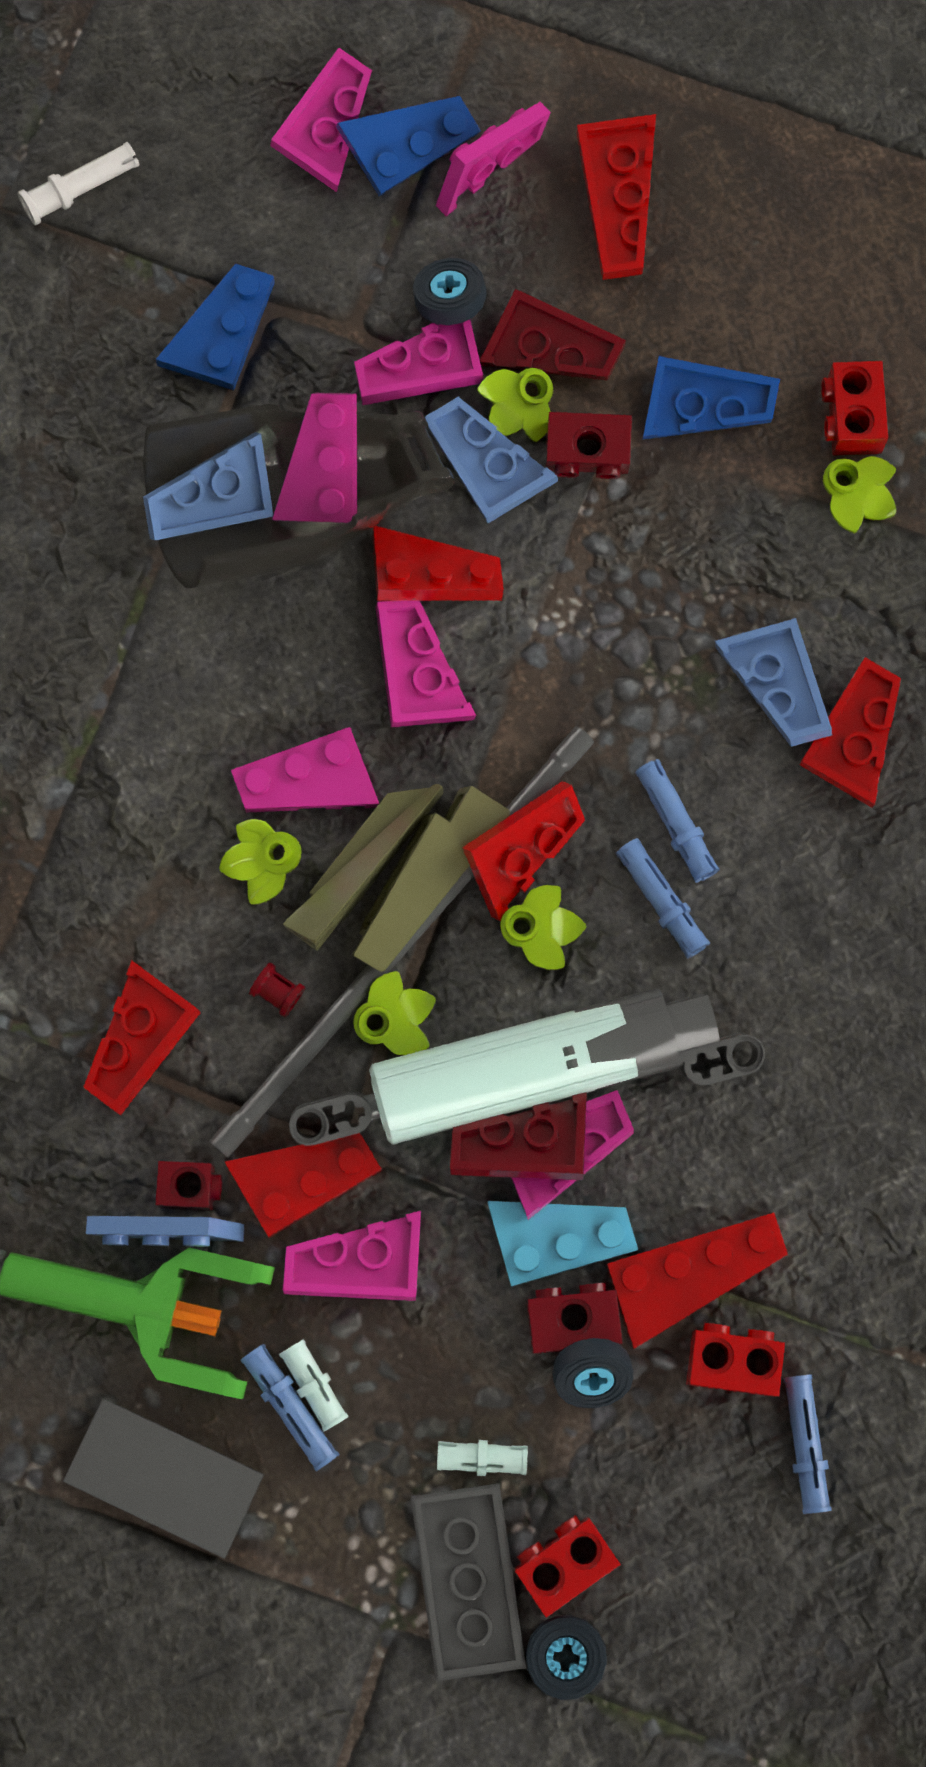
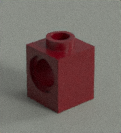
M158 1161L155 1203L160 1209L213 1211V1201L221 1200L222 1175L215 1174V1167L212 1163ZM188 1175L199 1176L202 1184L200 1192L192 1198H184L179 1193V1184Z

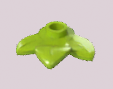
M528 368L518 374L507 369H501L493 372L480 383L477 391L484 398L494 403L490 409L488 421L496 426V429L504 436L514 434L523 428L525 434L531 440L537 442L547 433L548 415L551 412L548 402L553 394V384L550 377L544 371L537 368ZM527 383H533L537 386L538 393L536 397L529 396L526 393L525 386Z
M875 456L866 457L858 462L850 459H837L831 462L823 474V485L825 490L832 496L830 512L834 520L845 530L856 533L862 524L863 517L870 520H884L893 517L896 514L895 502L884 484L893 477L896 468L888 461ZM840 475L846 476L850 480V484L842 486L838 484L836 477Z
M258 819L246 820L236 825L237 836L241 843L231 847L225 853L219 869L230 878L247 881L249 903L261 904L276 897L282 891L286 874L294 870L300 862L301 846L293 835L281 831L275 832L265 821ZM278 845H282L285 850L284 856L276 860L273 856V851Z
M543 885L532 889L522 905L513 906L504 913L500 924L503 938L510 945L522 948L525 957L531 964L546 970H558L565 967V957L561 946H566L575 941L586 929V923L580 917L567 909L559 907L561 887L555 885ZM518 920H524L529 924L530 930L525 934H519L514 930V923Z
M397 971L383 974L371 984L368 1001L362 1004L355 1012L353 1019L355 1032L363 1041L370 1044L383 1043L392 1053L397 1055H408L426 1050L430 1044L418 1025L430 1014L436 999L433 995L420 989L409 988L403 990L402 979ZM372 1014H378L383 1019V1023L378 1029H370L367 1026V1019Z

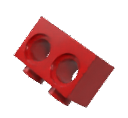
M883 361L833 362L828 377L822 379L821 385L823 403H829L830 416H826L824 421L825 441H832L833 456L882 454L888 441ZM843 385H855L860 389L861 393L850 394L843 388ZM857 423L863 428L864 432L853 433L848 430L845 424Z
M704 1323L703 1331H692L686 1385L779 1397L785 1342L774 1341V1332L748 1329L747 1337L730 1335V1326ZM709 1343L718 1344L724 1350L725 1361L718 1369H711L703 1362L702 1352ZM754 1349L763 1351L769 1359L768 1369L762 1375L753 1374L747 1367V1356Z
M574 1515L554 1530L558 1536L555 1540L545 1547L538 1541L517 1556L521 1564L516 1566L514 1570L546 1618L621 1565L589 1517L580 1521ZM578 1537H589L595 1544V1554L587 1562H577L570 1554L571 1544ZM542 1563L553 1564L559 1573L556 1584L547 1589L538 1587L533 1581V1572Z

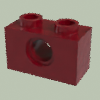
M549 412L546 467L554 471V474L558 477L564 478L577 477L579 472H594L596 477L600 479H618L620 474H628L631 458L632 415ZM592 439L599 445L600 450L594 455H584L579 451L577 444L581 440Z
M605 1283L579 1285L580 1294L562 1295L561 1287L535 1290L536 1298L527 1300L532 1354L559 1352L574 1342L589 1338L608 1339L620 1345L623 1344L617 1291H606ZM576 1305L585 1312L586 1322L580 1330H569L563 1325L561 1314L565 1307Z

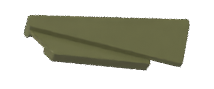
M435 784L430 788L387 793L310 891L311 897L286 919L283 926L314 950L318 951L340 921H345L420 825L424 816L443 795V787L440 784Z
M467 786L459 789L444 818L437 813L425 815L363 921L359 931L362 938L353 951L352 956L379 972L385 971L470 866L462 847L509 817V809L475 787Z

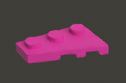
M341 48L336 50L273 136L270 144L275 150L335 192H337L349 152V147L336 128V125L339 122L359 118L372 72L371 69Z
M541 102L527 110L521 108L499 127L495 125L489 127L476 141L469 145L463 143L458 146L450 156L451 164L435 206L445 216H448L457 208V198L467 189L472 194L477 192L484 186L485 180L490 176L497 164L505 169L540 140L551 112Z
M470 319L454 325L431 323L422 328L421 334L405 342L397 340L354 362L362 405L477 385L483 381V372Z
M311 394L272 520L354 523L357 521V394Z
M377 602L375 608L391 727L474 720L476 714L470 702L467 703L458 685V677L454 669L450 668L440 648L441 643L421 602Z
M350 727L231 770L246 813L298 811V809L326 808V810L355 806L376 808L379 805Z
M618 1090L587 1101L584 1174L634 1134V1128ZM511 1177L528 1220L577 1181Z
M421 1211L406 1214V1217L384 1223L380 1221L369 1224L366 1228L344 1234L336 1233L286 1247L284 1294L416 1301Z

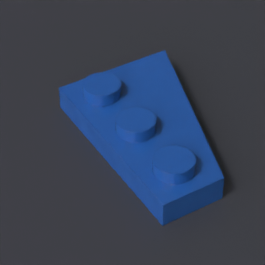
M460 96L343 121L336 125V128L378 196L386 193L481 132Z
M235 264L156 358L157 366L234 390L275 284L274 276Z
M659 356L643 440L771 423L780 379Z

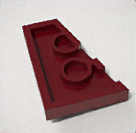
M515 289L480 359V364L486 367L520 371L528 368H537L546 374L608 381L626 345V340Z
M587 1092L572 1095L571 1100L549 1105V1102L535 1105L533 1110L510 1116L501 1114L453 1127L450 1160L451 1175L583 1180Z

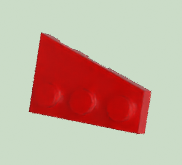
M373 525L372 541L377 601H502L504 588L500 557Z
M864 657L828 716L832 735L814 740L799 765L873 808L876 802L880 773L884 764L885 750L893 721L901 678Z
M563 781L462 847L492 918L501 922L504 913L509 909L507 907L520 890L523 892L527 891L535 881L532 877L547 858H554L585 821L571 784Z
M132 960L126 973L128 979L122 995L117 997L112 1010L114 1016L106 1037L101 1039L84 1084V1088L120 1116L201 1013L195 1006Z
M360 1132L316 1145L306 1146L301 1144L225 1161L226 1166L269 1238L382 1171Z

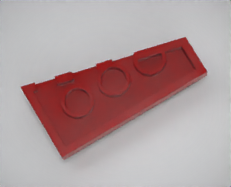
M656 114L577 125L576 134L602 280L642 275Z
M775 1212L607 1263L606 1266L613 1288L617 1291L618 1304L632 1349L637 1348L787 1256L788 1252Z

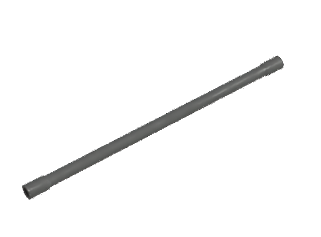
M575 726L551 753L549 760L506 807L509 809L510 815L550 790L564 773L571 770L594 744V741L584 730ZM470 866L385 971L379 972L367 965L245 1104L238 1111L234 1112L209 1140L213 1146L227 1158L232 1155L253 1131L259 1119L368 997L371 984L379 976L389 973L474 877Z

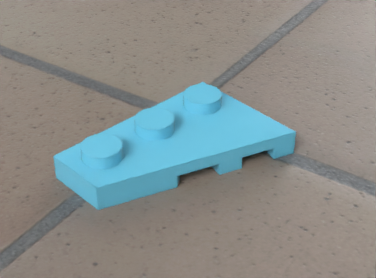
M487 1201L511 1287L638 1251L626 1207L547 1204L528 1220L521 1202Z

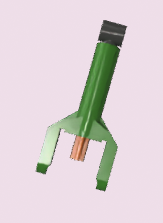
M189 1247L163 1263L160 1268L141 1280L133 1281L13 1252L6 1258L7 1251L0 1249V1296L127 1325L140 1347V1353L157 1380L244 1399L248 1381L238 1379L228 1371L164 1357L163 1353L164 1349H168L170 1346L174 1327L214 1337L219 1328L222 1310L181 1301L186 1281L185 1278H182L184 1269L250 1285L257 1283L271 1285L275 1267Z

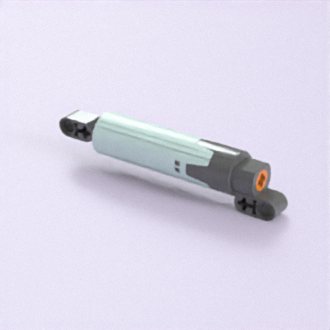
M655 988L374 1063L369 1069L374 1093L363 1096L357 1092H345L304 1103L292 1112L289 1122L290 1133L300 1144L306 1146L316 1145L357 1134L365 1130L370 1121L381 1119L387 1140L394 1145L450 1130L463 1124L501 1114L506 1115L532 1108L542 1103L558 1101L572 1097V1095L588 1093L679 1068L682 1076L688 1081L699 1085L714 1084L757 1071L763 1065L765 1049L756 1037L744 1033H733L719 1037L715 1015L708 995L698 994L665 1003L661 991ZM746 1041L752 1048L751 1059L743 1065H737L732 1058V1051L738 1043ZM718 1047H720V1054L716 1050ZM697 1054L706 1059L720 1057L726 1070H723V1065L713 1063L704 1067V1074L701 1075L700 1072L691 1070V1064L697 1062ZM348 1101H353L357 1108H364V1112L358 1115L359 1122L350 1124L349 1119L346 1117L336 1119L334 1121L338 1129L329 1131L328 1116L323 1107L332 1105V1115L345 1111V1103ZM306 1112L317 1114L322 1121V1126L318 1133L308 1136L302 1134L296 1125L300 1115Z

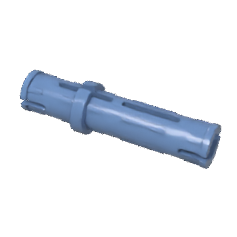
M656 759L641 766L635 773L672 838L670 843L672 848L681 854L695 883L706 880L716 874L720 869L702 839L704 833L700 827L694 825L660 760Z
M636 838L622 846L616 852V855L655 909V912L660 917L658 923L663 929L667 928L671 935H673L687 959L704 950L710 942L689 914L691 911L690 907L686 902L682 903L678 896H676L663 874L647 854L641 841Z
M265 1344L260 1345L240 1360L263 1393L260 1396L263 1401L271 1403L291 1435L308 1457L315 1471H318L340 1455L291 1386L294 1383L291 1376L285 1377L266 1349Z
M812 1375L783 1378L786 1386L797 1464H792L793 1473H798L803 1514L832 1511L825 1470L829 1469L828 1460L823 1461L811 1380Z

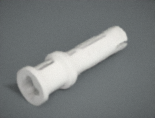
M125 142L122 146L62 177L59 174H52L48 176L47 182L28 192L24 189L18 191V197L31 222L37 225L41 223L42 217L61 207L64 210L70 208L74 203V198L132 168L138 167L139 162L137 158H133L136 154L130 144Z

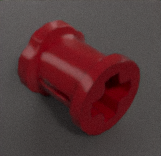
M270 962L254 981L249 995L252 997L260 996L279 1009V1014L286 1018L302 997L306 987L301 983L296 985L278 973L276 965Z

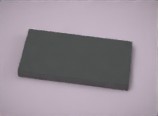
M103 1398L63 1482L225 1559L264 1474Z
M500 1483L411 1496L436 1682L526 1668Z

